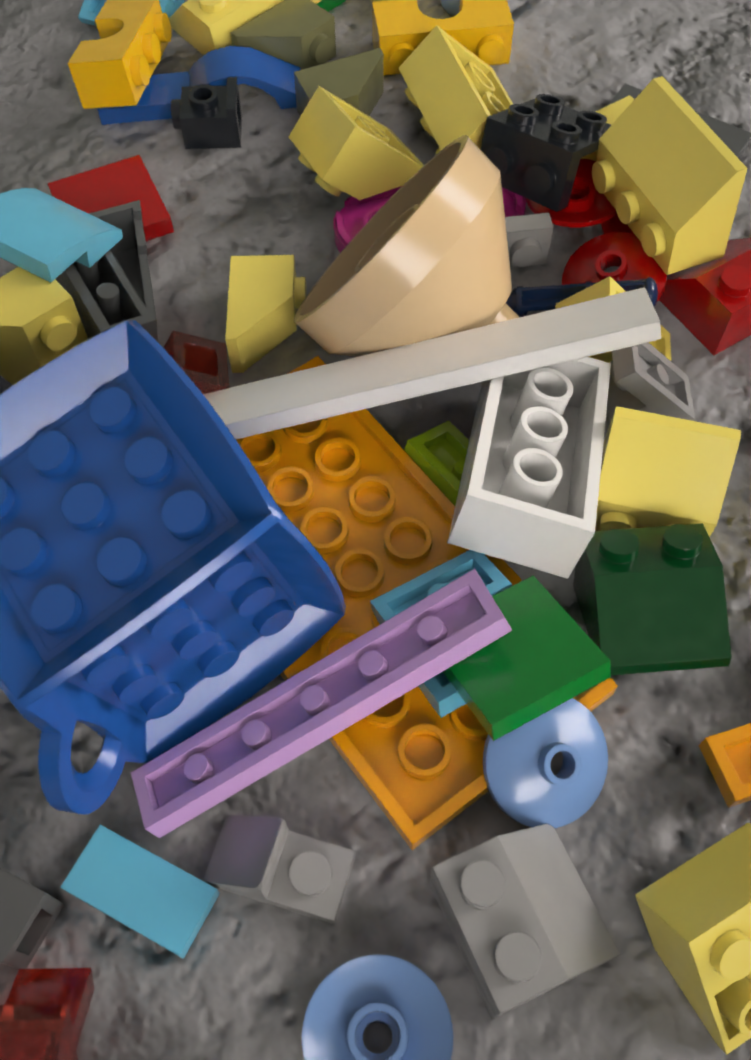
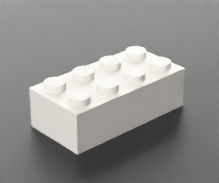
M584 357L482 381L447 543L556 576L569 578L595 533L611 363L591 357Z

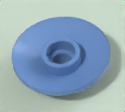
M573 698L495 741L488 734L483 750V772L490 795L506 815L529 827L549 824L554 828H559L580 818L598 798L608 769V750L601 726L594 715L583 704ZM561 751L563 756L562 766L559 772L554 775L551 771V760L556 753Z
M380 954L361 956L349 960L334 969L324 978L313 993L307 1006L302 1026L304 1060H451L454 1037L453 1025L442 993L432 979L421 969L406 960L394 956ZM375 1022L384 1023L392 1033L390 1047L385 1052L378 1054L369 1051L363 1042L365 1029Z

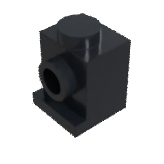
M227 77V85L225 86L201 84L182 87L181 99L171 100L174 129L182 130L185 149L241 148L242 111L237 77Z

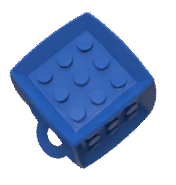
M125 320L76 345L0 394V688L23 718L41 730L38 771L41 788L48 803L58 811L82 815L89 814L97 810L108 799L120 778L125 762L148 763L234 710L308 651L344 616L346 608L343 593L330 567L309 540L288 519L273 500L252 463L215 409L176 361L136 320ZM76 721L87 725L103 739L96 763L85 773L77 772L71 761V744Z

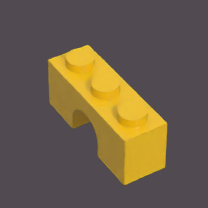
M106 0L95 18L100 39L81 41L67 63L83 109L137 105L172 37L169 17L166 13H162L159 0Z
M417 0L372 2V42L374 49L380 48L383 52V75L401 74L398 68L436 25L487 65L509 64L514 22L507 0H460L459 13L446 19L426 16L420 11Z

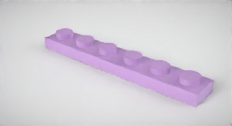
M474 568L132 771L131 777L145 830L158 838L163 837L511 632L510 625L476 569Z

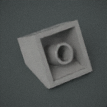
M549 824L498 835L432 866L429 884L491 1020L621 955L554 827Z

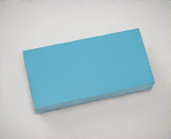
M101 824L60 887L182 959L187 954L220 894L215 887Z

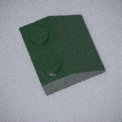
M703 523L595 531L575 566L573 588L588 636L611 660V676L728 667L732 656L723 565Z

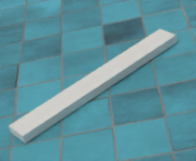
M645 287L203 395L215 409L234 438L240 439L661 339V326Z

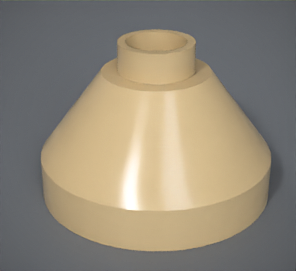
M463 135L451 142L418 170L348 243L310 290L297 310L294 322L327 353L358 357L519 318L506 304L512 291V280L500 170L467 135Z

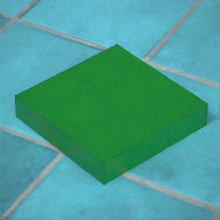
M534 575L492 596L512 631L443 671L493 741L611 677V660Z

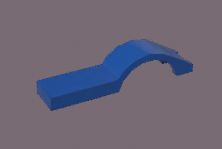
M227 46L209 51L194 62L191 69L187 72L152 74L149 84L135 106L97 108L102 125L172 119L171 100L181 99L182 87L201 84L225 86L227 85V77H237L238 84L262 89L276 100L281 109L297 108L294 72L301 70V68L251 47Z

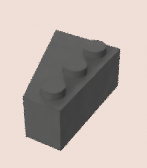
M140 200L90 213V215L122 229L123 238L90 268L75 261L56 278L57 282L72 296L88 339L125 320H136L158 342L157 319Z

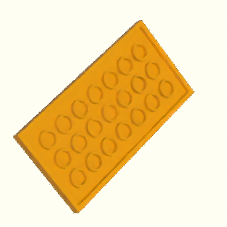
M316 356L289 373L325 365V363L319 356ZM367 409L236 439L273 500L328 564L341 588L345 600L344 616L308 651L280 674L285 681L380 625L371 609V600L469 550L447 543L455 510L453 503ZM486 555L512 583V586L523 581L504 560ZM610 677L573 697V699L579 701L591 712L610 698L618 685ZM418 686L329 738L330 742L411 850L418 847L489 791L483 772V750L488 735L487 731L467 704L440 718Z

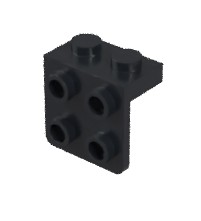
M539 94L535 99L522 104H512L509 106V109L488 116L480 150L500 170L503 188L558 212L568 207L580 159L598 150L599 138L608 130L611 124L606 123L607 118L598 112L587 110L578 112L564 106L565 101L558 96Z

